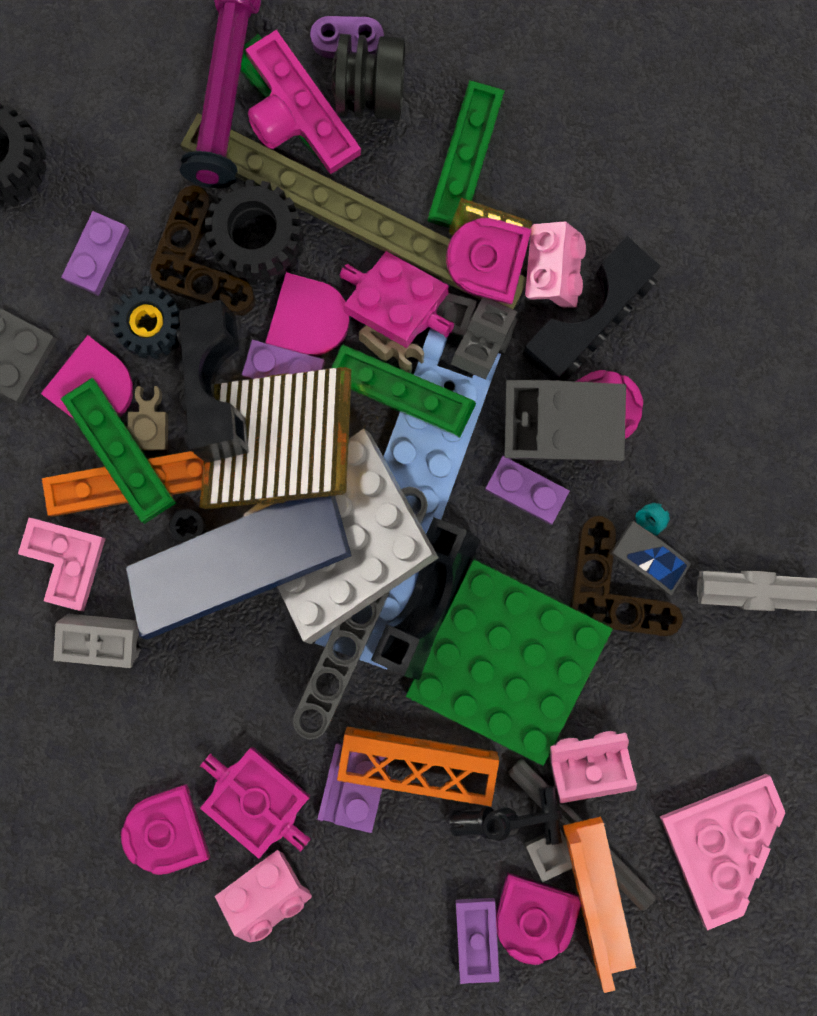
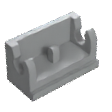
M67 614L55 624L53 661L131 668L140 653V648L136 647L139 636L137 621Z

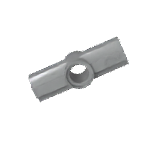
M700 571L697 581L698 604L739 606V609L756 611H775V609L806 612L817 611V578L776 576L775 572L741 571V573Z

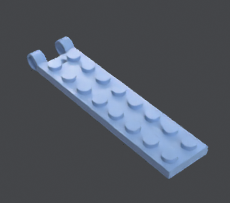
M431 328L423 346L424 362L421 364L418 361L414 375L441 387H444L446 382H452L455 385L453 392L474 400L476 406L460 438L401 412L397 418L384 454V459L401 489L406 487L417 488L427 498V511L421 524L425 534L433 517L442 519L501 353H498L486 380L476 375L470 378L439 367L438 363L448 337H444V335ZM406 496L414 514H418L421 510L419 499L414 496ZM419 571L391 590L360 657L361 661L387 670L386 667L371 661V658L386 624L396 619L407 605L414 591ZM369 604L352 616L353 620L358 623L368 622L372 617V607ZM333 629L317 639L315 644L325 647ZM340 637L335 642V651L353 657L356 645L351 638Z

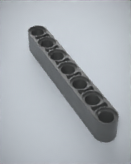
M406 487L401 489L405 497L414 496L419 499L421 510L416 514V517L421 525L427 511V498L417 488ZM391 590L370 604L373 613L368 622L358 623L350 617L333 629L294 714V729L301 737L310 740L317 739L329 727ZM344 636L351 638L356 645L355 654L347 659L341 658L335 652V642L338 638ZM323 673H332L338 678L339 690L334 694H327L321 691L318 681ZM309 709L317 710L323 719L322 727L315 730L308 729L302 721L304 711Z

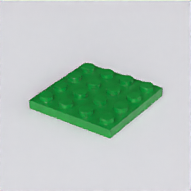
M473 559L438 630L420 680H413L405 697L544 766L550 754V747L554 746L613 628Z

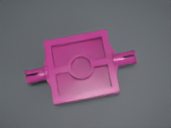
M387 251L376 265L365 274L349 264L342 268L340 278L356 286V290L344 304V311L347 315L405 348L411 344L417 334L428 327L444 335V337H448L449 333L452 332L454 323L437 314L439 305L449 293L448 285Z
M253 746L250 747L239 762L229 768L225 767L211 753L202 762L200 767L204 768L218 780L213 793L200 807L202 811L258 859L272 843L282 837L287 839L300 852L311 838L307 837L293 823L295 822L297 812L310 798L307 792Z

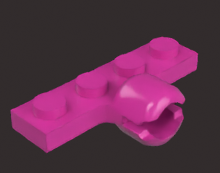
M277 30L245 49L247 58L272 91L270 96L248 110L250 125L259 140L267 148L274 149L293 136L301 135L306 139L330 174L361 155V148Z

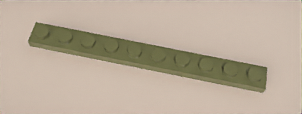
M199 113L196 115L181 143L183 151L187 153L196 151L202 118V115ZM233 130L230 131L226 158L230 159L237 166L238 172L235 177L243 181L254 180L255 185L259 187L262 181L269 182L273 191L278 186L284 191L286 199L291 198L295 207L384 252L387 251L414 267L465 292L456 285L447 269L446 251L450 239ZM522 275L519 276L511 305L501 302L497 303L514 310L526 287L527 278ZM469 294L479 300L482 299V297Z

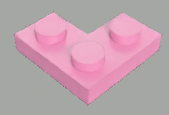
M29 517L18 554L54 564L44 598L45 602L84 611L106 538Z

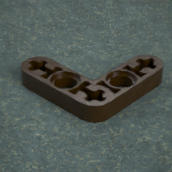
M193 185L185 187L176 198L151 263V278L162 290L203 305L217 301L216 299L220 294V300L234 315H246L252 311L256 301L255 293L249 283L243 279L193 262L206 229L205 219L211 216L208 210L211 200L206 191L201 187ZM196 197H199L203 207L193 210L191 219L194 224H197L193 226L187 222L190 209L186 203L187 201L194 202ZM179 230H187L192 236L190 243L183 248L172 245V236ZM170 265H173V269L177 274L186 277L185 288H181L184 284L179 278L169 276L167 281H164V277L160 273L161 269L168 270ZM201 276H208L213 280L211 291L203 295L194 292L193 284L195 280ZM221 282H225L223 285L225 291L232 294H237L239 289H243V294L247 298L246 302L239 301L237 306H233L232 299L220 293Z
M594 516L586 520L579 532L570 607L578 610L579 604L586 603L587 597L592 598V605L606 607L605 599H609L612 601L608 609L609 623L605 624L611 626L614 630L658 636H671L677 633L681 628L683 617L680 609L675 604L609 594L614 557L610 552L615 546L616 528L613 522L603 516ZM596 523L601 524V530L607 532V538L600 539L598 551L606 550V557L599 554H584L585 547L590 550L594 547V537L588 535V529L595 528ZM589 560L598 561L603 567V575L596 582L588 581L583 575V566ZM622 603H629L636 610V618L629 625L621 624L616 618L617 607ZM643 605H649L646 613L662 614L663 608H666L667 615L673 617L672 624H666L664 630H662L659 622L645 620L646 629L641 628L645 617ZM593 613L590 615L601 622L605 618V614Z

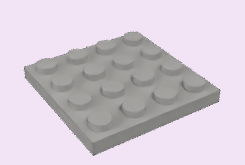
M362 429L332 451L331 485L334 489L352 556L277 586L303 642L312 644L439 558L371 433L365 429ZM325 456L320 460L319 485L324 483ZM314 464L309 467L308 489L312 488ZM302 473L297 476L296 494L301 493ZM290 481L285 484L284 496H278L277 490L273 493V497L265 498L243 515L247 516L294 496L289 495Z

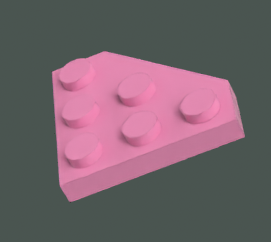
M768 774L761 775L660 816L703 926L707 930L744 916L750 902L748 900L749 894L756 878L759 879L771 850L768 847L777 826L780 827L785 815V810L771 776Z

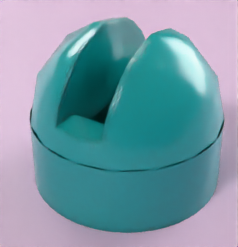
M653 502L641 508L636 513L635 519L637 524L657 536L667 527L670 516L668 510L665 512L660 503Z

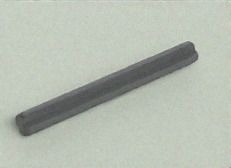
M520 759L509 769L508 773L541 807L538 788L547 787L548 785L524 760ZM556 794L557 809L562 810L563 817L559 820L560 828L563 830V825L583 821L566 803L559 804L558 795ZM610 849L618 888L640 910H646L655 901V895Z

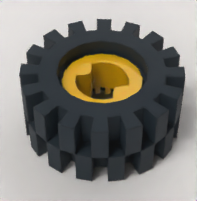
M143 286V291H139L137 288L131 289L132 295L129 297L124 293L120 297L123 301L122 304L118 305L115 303L113 308L116 316H111V323L115 326L112 330L119 339L118 341L134 355L137 354L140 358L147 359V356L157 359L160 358L159 354L161 353L165 355L171 353L169 348L172 345L175 347L179 345L176 330L177 327H180V309L168 294L165 295L158 288L155 291L152 290L150 286ZM145 314L151 318L157 317L156 327L149 332L144 327L139 328L138 326L139 320Z

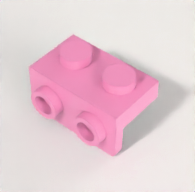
M567 222L533 224L530 234L525 296L530 300L550 299L563 309L577 308L578 296L581 295L583 290V280L580 274L581 259L585 257L586 253L583 235Z
M606 731L595 735L594 739L579 741L577 738H567L560 740L556 745L550 747V764L559 804L636 790L637 783L627 749L629 743L627 733L616 734L614 731Z
M276 850L218 893L215 898L234 936L251 943L267 937L272 932V927L284 918H290L298 914L304 908V903L312 898V895L307 888L300 884L284 853Z

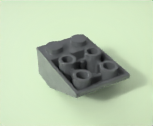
M506 380L505 458L625 461L626 384Z

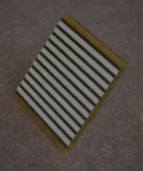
M340 367L295 374L285 373L270 375L265 378L215 384L216 400L231 403L246 418L249 453L203 463L199 507L212 509L260 503L267 505L285 503V501L336 496L346 493L352 369Z

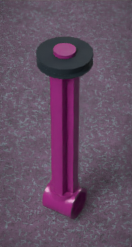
M214 0L219 17L196 151L188 152L182 156V165L179 168L181 175L194 184L218 189L230 187V185L236 182L237 166L226 156L248 20L251 14L258 13L261 0Z

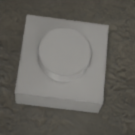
M561 829L562 843L546 845L545 834L524 843L542 883L572 869L566 839Z

